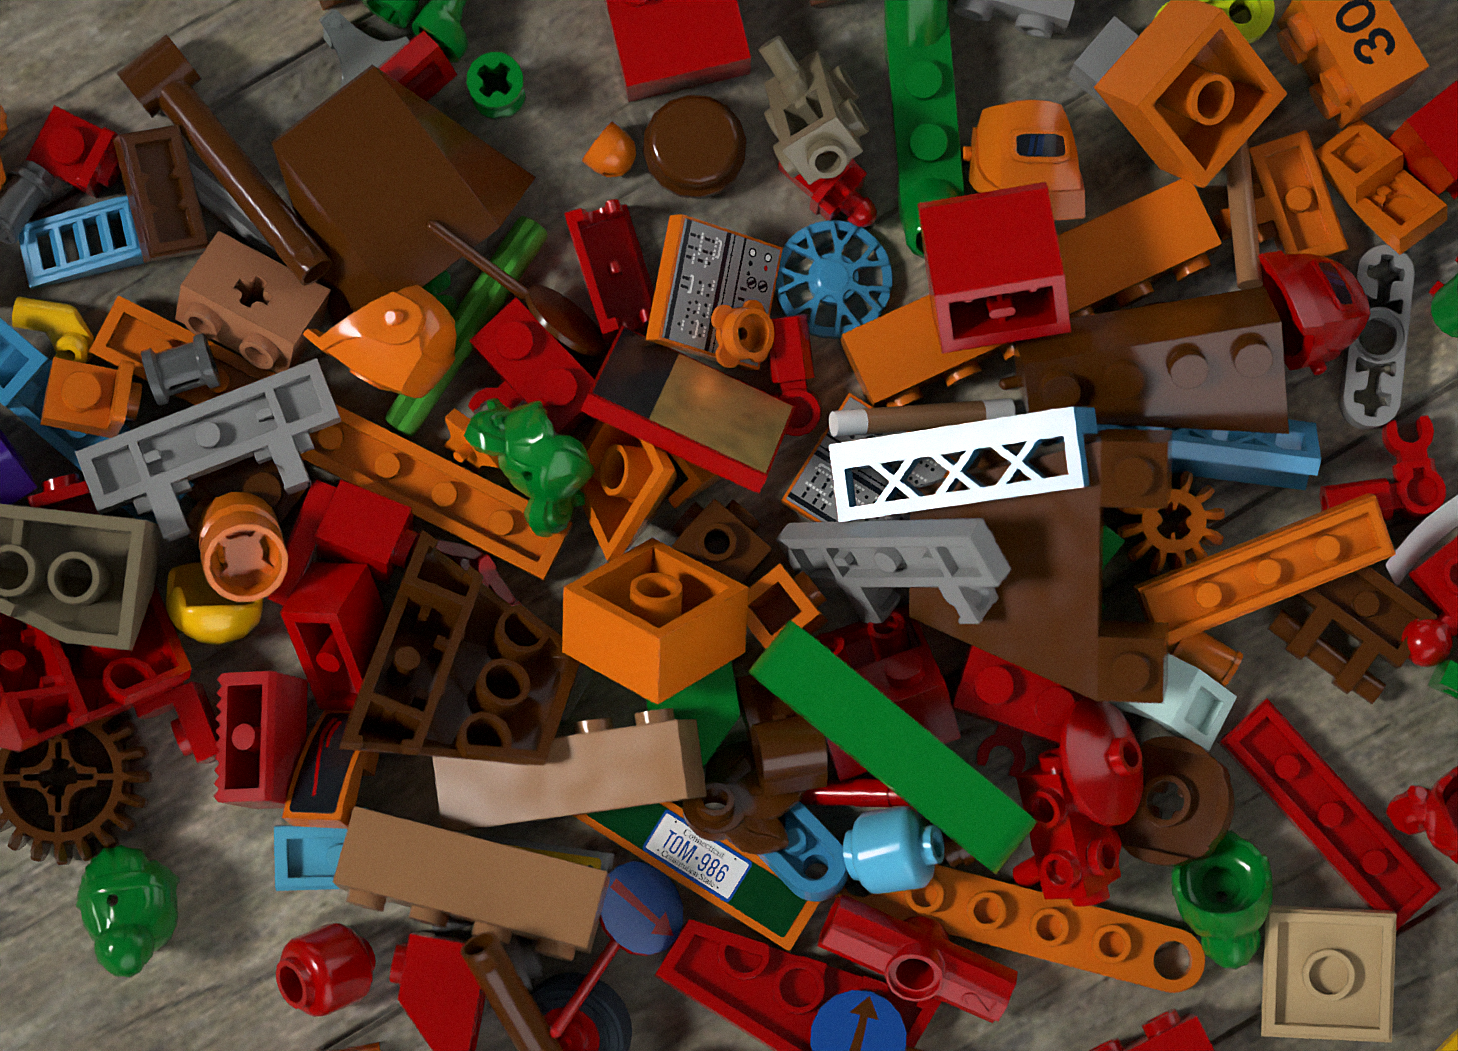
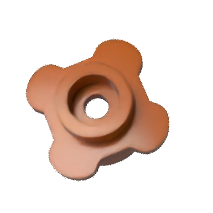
M747 300L742 307L731 308L729 305H719L714 309L711 323L716 329V340L719 345L715 356L721 366L734 368L741 360L750 359L754 363H760L768 357L774 342L775 332L771 318L759 301ZM739 328H741L742 332L741 340L738 337Z

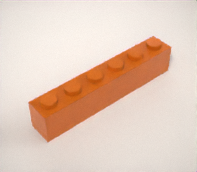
M1179 179L1057 235L1065 274L1069 318L1095 314L1093 309L1115 299L1119 307L1124 308L1153 294L1155 291L1151 283L1173 273L1177 282H1180L1212 266L1208 256L1213 255L1222 245V242L1194 184ZM930 294L841 335L840 345L868 404L873 408H880L884 405L886 407L913 405L924 399L921 388L941 379H944L947 387L962 383L982 372L978 362L999 352L1002 353L1005 361L1015 358L1013 342L942 354L932 316Z

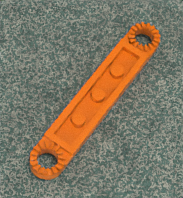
M935 864L934 874L930 882L921 889L882 894L871 893L867 896L859 897L849 893L844 886L835 895L837 898V896L840 897L841 894H844L900 920L917 916L934 919L950 935L1169 993L1182 992L1194 986L1202 976L1205 967V954L1200 942L1185 930L1096 906L1076 907L1072 905V901L1069 899L1045 900L1043 892ZM1169 941H1176L1182 944L1190 957V964L1186 972L1176 979L1162 977L1154 966L1156 950L1163 943Z

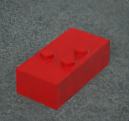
M604 0L628 102L751 74V55L737 0Z

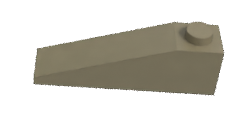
M0 504V612L31 625L64 643L132 651L155 587L161 539L159 525L140 519Z

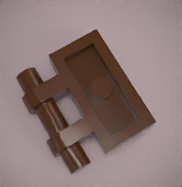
M1366 566L1296 594L1297 598L1313 608L1307 618L1301 623L1281 609L1267 629L1287 644L1284 649L1298 660L1303 659L1305 656L1333 676L1331 683L1345 694L1352 690L1364 700L1373 704L1386 687V683L1367 670L1377 655L1394 668H1401L1411 654L1407 644V637L1401 642L1402 633L1407 624L1416 618L1419 619L1418 622L1424 619L1435 620L1437 615L1374 569ZM1330 621L1360 642L1349 657L1320 636Z

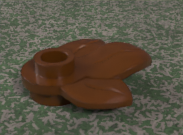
M740 741L719 750L710 758L707 764L705 775L707 797L683 800V817L688 827L704 840L722 841L727 839L740 851L749 854L761 855L787 848L789 845L788 835L778 818L797 805L807 790L763 798L749 742ZM719 803L725 807L720 810H712L707 808L705 804Z

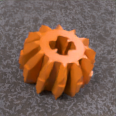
M1184 471L1177 479L1175 489H1172L1171 486V497L1167 509H1165L1166 515L1176 510L1183 517L1184 520L1178 525V530L1183 535L1181 539L1176 540L1174 532L1166 537L1158 532L1157 527L1163 521L1161 515L1157 512L1160 508L1117 507V511L1121 515L1134 519L1135 524H1126L1119 527L1115 531L1116 534L1124 540L1136 536L1139 541L1138 545L1129 550L1126 557L1130 562H1135L1146 552L1152 554L1147 570L1149 575H1159L1164 567L1166 558L1169 559L1172 571L1187 565L1185 555L1192 562L1208 557L1207 552L1198 542L1216 547L1223 542V535L1215 530L1206 528V524L1215 523L1225 518L1224 509L1213 508L1204 511L1202 503L1211 498L1214 494V489L1210 485H1206L1194 496L1190 494L1189 490L1193 482V474L1191 472Z

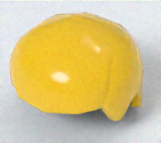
M202 562L185 563L169 571L165 602L166 611L175 627L190 638L201 643L220 645L244 638L259 624L264 598L253 602H235L220 596L209 585Z

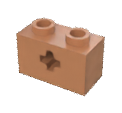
M218 231L181 284L175 320L185 324L193 334L205 333L206 339H213L240 353L253 366L261 369H270L279 373L295 367L311 343L303 335V332L307 328L319 330L323 325L331 290L317 282L310 285H302L287 266Z

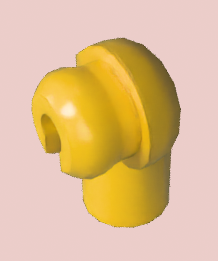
M20 296L16 298L12 312V326L14 328L45 332L57 353L54 356L56 358L87 363L93 357L89 350L94 342V336L78 309L70 304Z

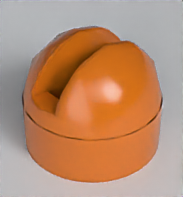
M612 121L589 148L582 162L596 173L605 177L622 176L631 169L636 158L635 143L626 131Z

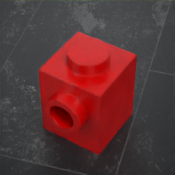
M340 480L315 534L317 554L319 557L334 563L368 564L372 577L388 584L396 566L404 569L407 568L420 536L418 532L413 531L412 508Z

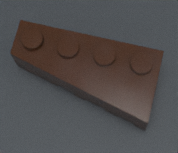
M1265 286L1070 318L1071 332L1013 342L1017 384L1027 414L1069 407H1094L1097 424L1289 434L1282 321Z

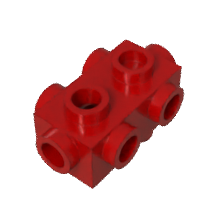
M1060 747L1047 750L1038 755V764L1016 776L1023 809L1037 821V824L1029 833L1034 855L1013 868L1014 880L1019 886L1029 888L1041 882L1045 900L1071 899L1072 905L1076 907L1102 903L1110 898L1108 885L1121 877L1119 868V855L1122 849L1121 839L1112 827L1094 822L1081 810L1067 785L1061 763Z

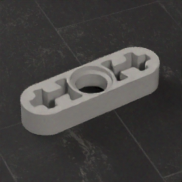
M1379 245L1368 250L1357 261L1352 273L1362 286L1369 303H1373L1377 299L1378 280L1368 277L1367 270L1374 269L1383 259L1389 261L1388 268L1390 272L1399 274V281H1394L1387 286L1384 305L1397 304V313L1388 308L1374 307L1370 308L1371 315L1368 321H1382L1390 327L1394 336L1391 350L1383 355H1373L1362 347L1359 336L1356 341L1344 349L1339 409L1344 419L1350 425L1362 430L1377 429L1388 423L1395 417L1401 404L1415 271L1410 257L1405 252L1399 255L1389 245ZM1356 362L1370 368H1379L1387 365L1391 367L1390 375L1381 372L1376 376L1375 394L1385 398L1386 405L1374 410L1372 417L1364 415L1365 409L1363 404L1354 402V394L1361 393L1366 389L1369 370L1355 371Z

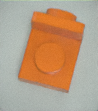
M53 357L50 364L40 425L107 438L119 435L125 420L135 421L139 410L142 384L132 382L135 362L121 360L118 369H112Z

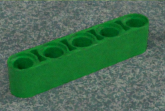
M791 620L788 621L748 671L768 690L995 874L998 873L1037 824V821L1012 799Z

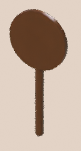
M429 220L427 222L426 228L430 233L522 301H525L537 321L563 344L589 356H597L604 349L605 340H603L597 325L570 299L543 285H533L529 289L436 220Z

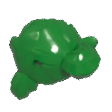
M498 398L488 400L489 410L479 412L470 419L464 437L476 451L491 456H498L499 467L505 476L509 478L514 488L530 498L524 510V518L536 536L551 537L567 528L572 516L573 507L585 505L586 497L579 490L587 484L595 473L594 465L590 463L588 453L581 442L569 435H554L553 425L548 419L547 410L543 408L541 401L523 404L510 410Z

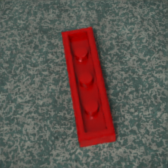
M1268 698L1263 699L1218 741L1220 746L1370 910L1396 912V931L1442 889Z

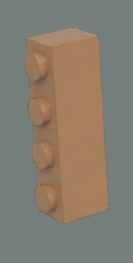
M669 708L635 713L636 726L614 729L612 717L574 722L575 735L554 738L544 766L515 765L432 756L441 827L453 832L707 797L696 719L675 720L674 709Z
M356 806L353 808L333 883L339 889L348 891L345 902L352 905L383 912L386 901L411 908L409 919L440 928H446L449 918L474 924L471 933L473 936L491 931L497 935L501 944L507 945L510 943L512 934L537 940L535 952L567 961H573L575 951L591 953L610 882L607 871Z

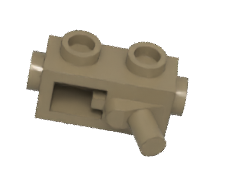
M780 35L776 36L758 49L775 75L764 83L771 107L764 112L770 128L779 139V142L773 145L774 152L789 176L794 178L801 174L809 185L820 178L829 179L836 177L844 171L852 158L863 152L859 137L870 131L863 114L854 103L859 98L857 88L841 65L831 69L818 50L797 62Z

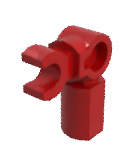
M807 314L771 318L775 332L774 342L768 355L772 383L781 384L782 392L768 394L796 406L785 435L803 436L809 434L818 425L822 417L821 401L813 391L808 389L807 379L814 378L815 371Z
M1428 415L1420 416L1415 421L1418 439L1415 442H1406L1399 437L1396 420H1390L1384 424L1381 434L1383 445L1390 454L1396 457L1397 464L1392 466L1394 483L1389 484L1387 478H1377L1321 486L1319 493L1321 511L1367 493L1376 496L1384 521L1391 520L1394 512H1397L1401 517L1409 521H1421L1436 511L1446 498V486L1443 478L1437 473L1435 459L1428 458L1427 448L1434 436L1433 423Z

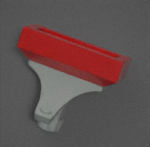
M330 9L319 19L324 28L323 38L331 49L336 50L340 60L342 81L339 89L373 64L427 102L458 75L439 45L425 31H422L410 40L405 36L393 41H382L370 37L356 28L336 9Z

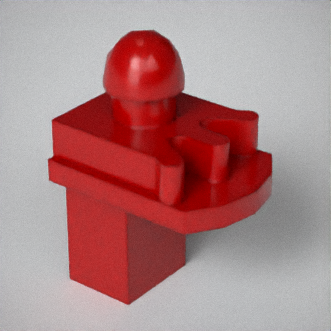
M853 158L838 176L829 179L820 178L810 185L801 174L794 178L789 176L781 163H778V170L811 198L809 209L817 215L819 213L827 221H831L842 211L848 216L847 221L858 227H868L875 222L877 218L875 204L869 197L864 198L858 193L863 187L868 173Z

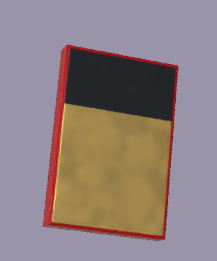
M621 325L580 411L744 488L760 493L796 406L670 347L645 340L646 336Z

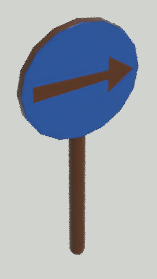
M850 990L833 996L819 1009L811 1025L810 1047L812 1051H924L906 1046L907 1032L900 1013L887 999L871 991Z

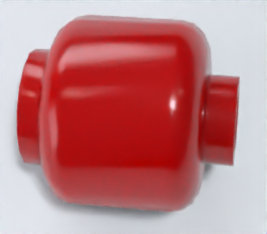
M341 923L323 925L292 938L283 947L280 962L276 967V981L279 991L284 1000L293 1008L300 1009L312 1017L327 1016L361 1001L369 993L373 981V970L376 964L375 954L369 942L364 937L358 936L353 929Z

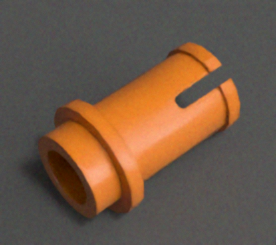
M1204 631L1168 645L1169 654L1200 669L1223 687L1232 679L1243 659L1242 652L1235 651Z

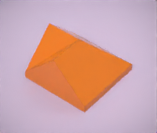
M597 419L583 442L590 463L594 465L595 473L579 491L586 497L585 505L582 507L607 561H611L627 552L649 526L679 477L665 450Z

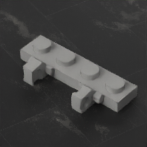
M316 358L76 451L75 454L96 509L101 515L134 503L139 516L154 512L163 537L167 539V542L192 533L181 511L183 506L178 497L181 494L192 491L190 480L255 456L258 464L273 459L281 475L286 493L288 495L294 494L311 486L310 478L300 455L315 449L309 434L342 422L320 363Z
M983 519L788 523L775 539L796 575L804 570L818 588L840 587L845 592L863 623H883L889 617L901 599V596L893 591L892 587H938L945 600L953 605L959 613V624H980L992 604L998 600L994 587H999L1011 570L995 542L993 534L987 528Z

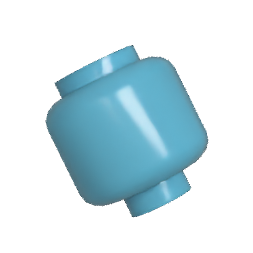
M912 806L861 813L854 822L853 829L845 833L843 841L844 861L850 877L854 881L860 880L862 886L873 894L926 887L933 877L935 864L942 863L944 859L945 849L941 830L935 825H930L928 820Z

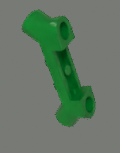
M884 0L885 21L883 37L886 64H888L898 178L899 218L905 233L906 245L913 254L924 258L917 203L964 196L948 0Z

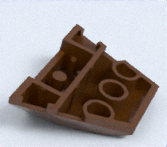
M373 64L271 142L295 215L300 220L301 225L309 231L332 260L331 268L319 279V282L331 290L327 306L333 326L370 302L393 291L398 292L404 287L413 285L425 286L462 257L427 230L426 224L429 220H436L474 248L501 227L536 178Z
M422 529L353 704L339 749L544 766L580 662L562 652V635L521 604L511 606L482 583L484 578L482 574L471 566L464 570L436 548L438 541Z

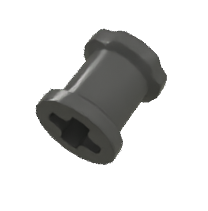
M205 333L195 335L193 342L155 353L151 348L141 351L147 380L159 406L168 404L169 398L172 395L207 385L210 389L221 385L218 369Z

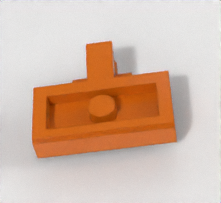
M1304 130L1249 148L1259 244L1274 239L1277 250H1282L1284 254L1306 253L1327 258L1347 251L1349 248L1308 131ZM1229 208L1220 210V215L1214 216L1222 241L1232 238Z

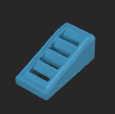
M127 195L27 223L19 234V243L30 289L144 264ZM121 219L127 246L116 249L110 221ZM97 224L103 253L92 256L86 226ZM73 230L79 260L68 261L62 234L64 231ZM49 235L56 266L44 270L37 238Z

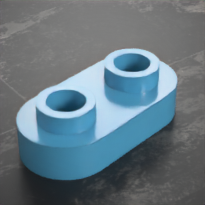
M799 801L791 810L778 818L786 824L784 828L788 835V847L780 851L757 855L795 895L808 901H824L838 894L848 879L849 873L844 861L843 846ZM816 863L823 864L828 868L827 873L818 879L810 878L805 874L807 868Z

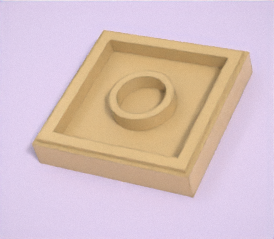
M1271 905L1264 922L1261 1036L1392 1043L1396 912L1388 910Z

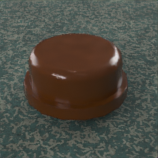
M686 95L668 101L654 113L644 133L643 155L649 173L663 189L682 198L702 199L719 194L736 180L745 163L747 140L741 121L727 105L710 96Z

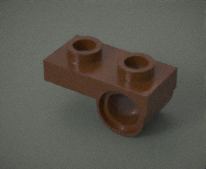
M752 675L736 677L735 685L738 704L763 798L826 787L828 761L824 734Z

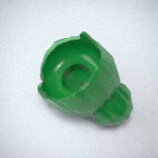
M1229 830L1209 858L1202 861H1194L1184 866H1177L1171 870V889L1182 919L1190 925L1197 935L1201 936V944L1205 955L1224 969L1237 970L1242 966L1248 965L1260 947L1261 935L1259 929L1264 923L1272 905L1273 884L1269 858L1265 854H1261L1258 847L1248 840L1241 838L1232 830ZM1224 893L1227 899L1224 902H1219L1216 899V895Z
M123 845L115 848H103L98 856L91 859L90 864L85 867V872L81 876V883L76 897V907L81 910L83 926L94 942V954L98 963L115 977L131 978L140 973L144 965L153 957V953L165 946L172 938L178 921L176 890L177 885L180 883V878L159 861L148 860L141 849L128 848ZM113 896H117L118 902L113 906L111 899Z

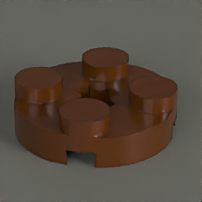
M1159 736L1142 742L1144 745L1139 746L1142 753L1144 779L1141 802L1136 813L1129 821L1124 824L1111 826L1118 833L1122 843L1121 846L1135 858L1163 867L1184 866L1194 861H1202L1209 858L1227 834L1234 814V790L1231 785V776L1228 769L1206 748L1184 738ZM1169 784L1178 785V796L1184 798L1183 808L1181 811H1174L1171 819L1163 820L1162 809L1153 805V798L1155 793H1166Z

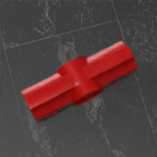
M841 894L840 897L837 896L819 934L818 947L884 975L888 987L900 998L915 1002L925 1001L934 997L991 1023L1000 1020L1008 1007L1010 997L1017 983L1018 971L950 942L947 931L934 919L917 916L900 920L844 894Z

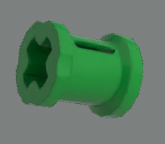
M488 52L480 55L471 63L467 72L466 84L472 97L473 105L481 115L497 120L502 117H513L521 110L526 100L524 77L520 65L513 57L503 52ZM505 75L509 92L504 95L502 92L495 91L490 97H487L488 94L484 81L489 77L497 82Z

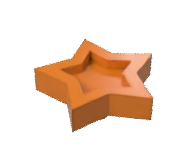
M454 408L445 416L451 437L443 447L453 452V456L458 462L465 461L470 470L477 475L482 473L487 466L499 468L498 456L478 452L466 440L464 434L470 419Z

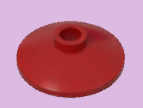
M1091 698L1081 699L1075 702L1067 711L1060 733V756L1067 785L1078 806L1091 820L1108 827L1124 824L1134 816L1142 798L1144 779L1141 749L1127 720L1113 704L1106 701H1095Z

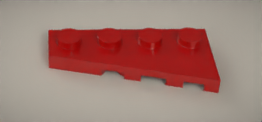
M692 919L688 920L654 975L773 1051H812L810 1047L811 1025L819 1009L833 996L850 990L871 991L887 999L901 1015L907 1032L906 1046L913 1048L942 1002L934 998L915 1002L905 1000L894 994L885 982L866 976H858L828 966L827 963L805 956L800 957L770 947L768 944Z

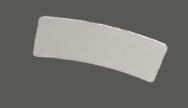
M1458 495L1444 503L1419 524L1395 550L1396 555L1389 558L1386 568L1396 586L1400 584L1406 574L1429 549L1458 526Z

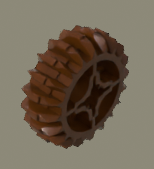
M118 713L81 726L93 733L102 742L110 756L113 768L92 767L85 763L81 757L79 741L74 740L75 728L54 736V739H49L46 757L41 763L33 767L17 768L24 750L16 751L1 748L0 807L3 813L0 814V832L9 829L13 825L16 827L9 838L8 847L14 851H19L32 838L31 859L42 862L48 856L53 844L54 857L57 864L69 865L73 857L74 844H76L78 853L84 861H91L92 858L96 857L97 850L94 843V838L96 837L106 848L119 846L118 837L111 829V826L115 823L121 829L134 831L137 827V822L134 818L124 813L127 804L136 808H146L149 799L145 796L131 793L133 782L145 784L152 781L151 772L133 771L131 763L149 755L148 748L146 746H134L126 749L124 745L138 732L135 724L126 723L114 731L112 726L119 717ZM63 760L70 761L67 769L77 770V774L94 776L92 780H77V783L66 785L64 796L58 794L62 786H53L49 781H35V777L38 775H51L52 772L62 771ZM112 787L110 797L102 811L92 821L74 830V816L79 815L80 802L84 795L92 789ZM16 788H34L44 795L48 803V815L54 816V830L42 826L26 812L19 800Z

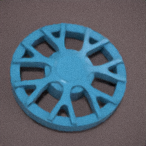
M839 220L816 222L795 233L784 245L775 294L786 316L799 315L806 310L811 311L810 320L808 321L809 334L820 338L839 339L843 333L872 321L882 314L891 294L892 268L883 246L867 230ZM831 232L834 253L819 256L815 250L812 236ZM837 232L845 233L844 239L839 240ZM852 236L869 247L854 263L848 257L842 255L843 249ZM806 240L809 248L803 249L799 245ZM792 252H796L813 262L808 275L796 273L785 268ZM873 252L878 261H869L867 258ZM881 268L882 286L859 285L858 270ZM784 275L793 278L794 281L784 286ZM808 284L809 291L814 298L794 309L786 292L798 286ZM855 293L860 295L872 308L859 321H857L845 305ZM870 293H881L877 303L869 296ZM820 303L827 306H837L835 327L814 324ZM843 316L847 317L851 324L840 327L841 318Z

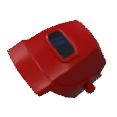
M1282 250L1257 255L1261 261L1263 286H1265L1282 321L1284 363L1289 371L1309 367L1314 375L1323 374L1327 370L1325 362L1336 359L1341 355L1342 350L1356 341L1371 315L1369 301L1362 286L1344 265L1324 256L1306 253L1284 254Z

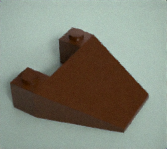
M1104 429L1098 431V434L1083 436L1090 482L1088 487L910 512V520L983 519L1011 568L999 587H994L998 600L992 604L980 624H959V613L953 605L945 600L938 587H909L910 618L1095 701L1163 704L1168 686L1169 623L1102 621L1104 507L1167 509L1171 497L1172 430ZM1065 442L1036 450L1028 461L1048 478L1069 475ZM1005 459L967 472L986 487H991L998 484L1012 463ZM1021 471L1013 483L1032 481V479ZM946 478L916 486V488L925 496L935 495ZM959 481L952 492L970 490V488L962 481Z

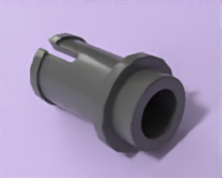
M24 160L20 166H12L8 170L7 178L9 182L0 193V241L7 244H12V242L15 244L17 242L19 234L41 203H48L53 197L51 189L55 183L53 176L40 165L28 160Z

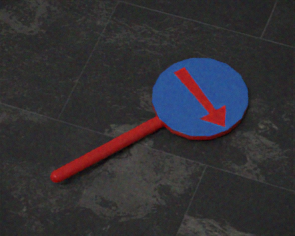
M632 861L618 865L608 873L610 882L599 921L602 930L609 937L610 941L549 1030L551 1037L559 1038L620 948L629 954L647 957L665 951L677 939L683 925V904L679 892L665 873L649 863Z

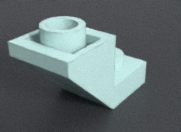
M1168 653V686L1163 704L1110 703L1119 709L1152 719L1176 737L1190 740L1210 751L1237 696L1200 669Z

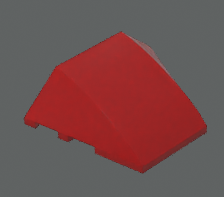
M156 584L132 651L64 643L31 625L0 612V748L22 751L68 730L121 713L147 702L190 678L191 665L166 611Z

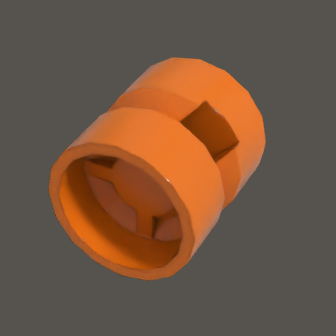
M230 492L219 496L203 509L197 521L196 538L201 553L203 570L209 585L220 596L235 602H253L269 596L281 585L288 567V554L274 509L263 498L248 492Z

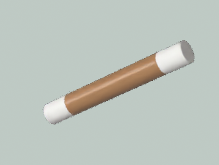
M1011 398L831 411L829 415V429L834 437L917 431L1011 417L1016 415V411Z

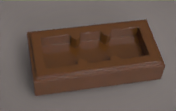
M180 125L118 135L113 142L144 263L204 252L209 245V240Z

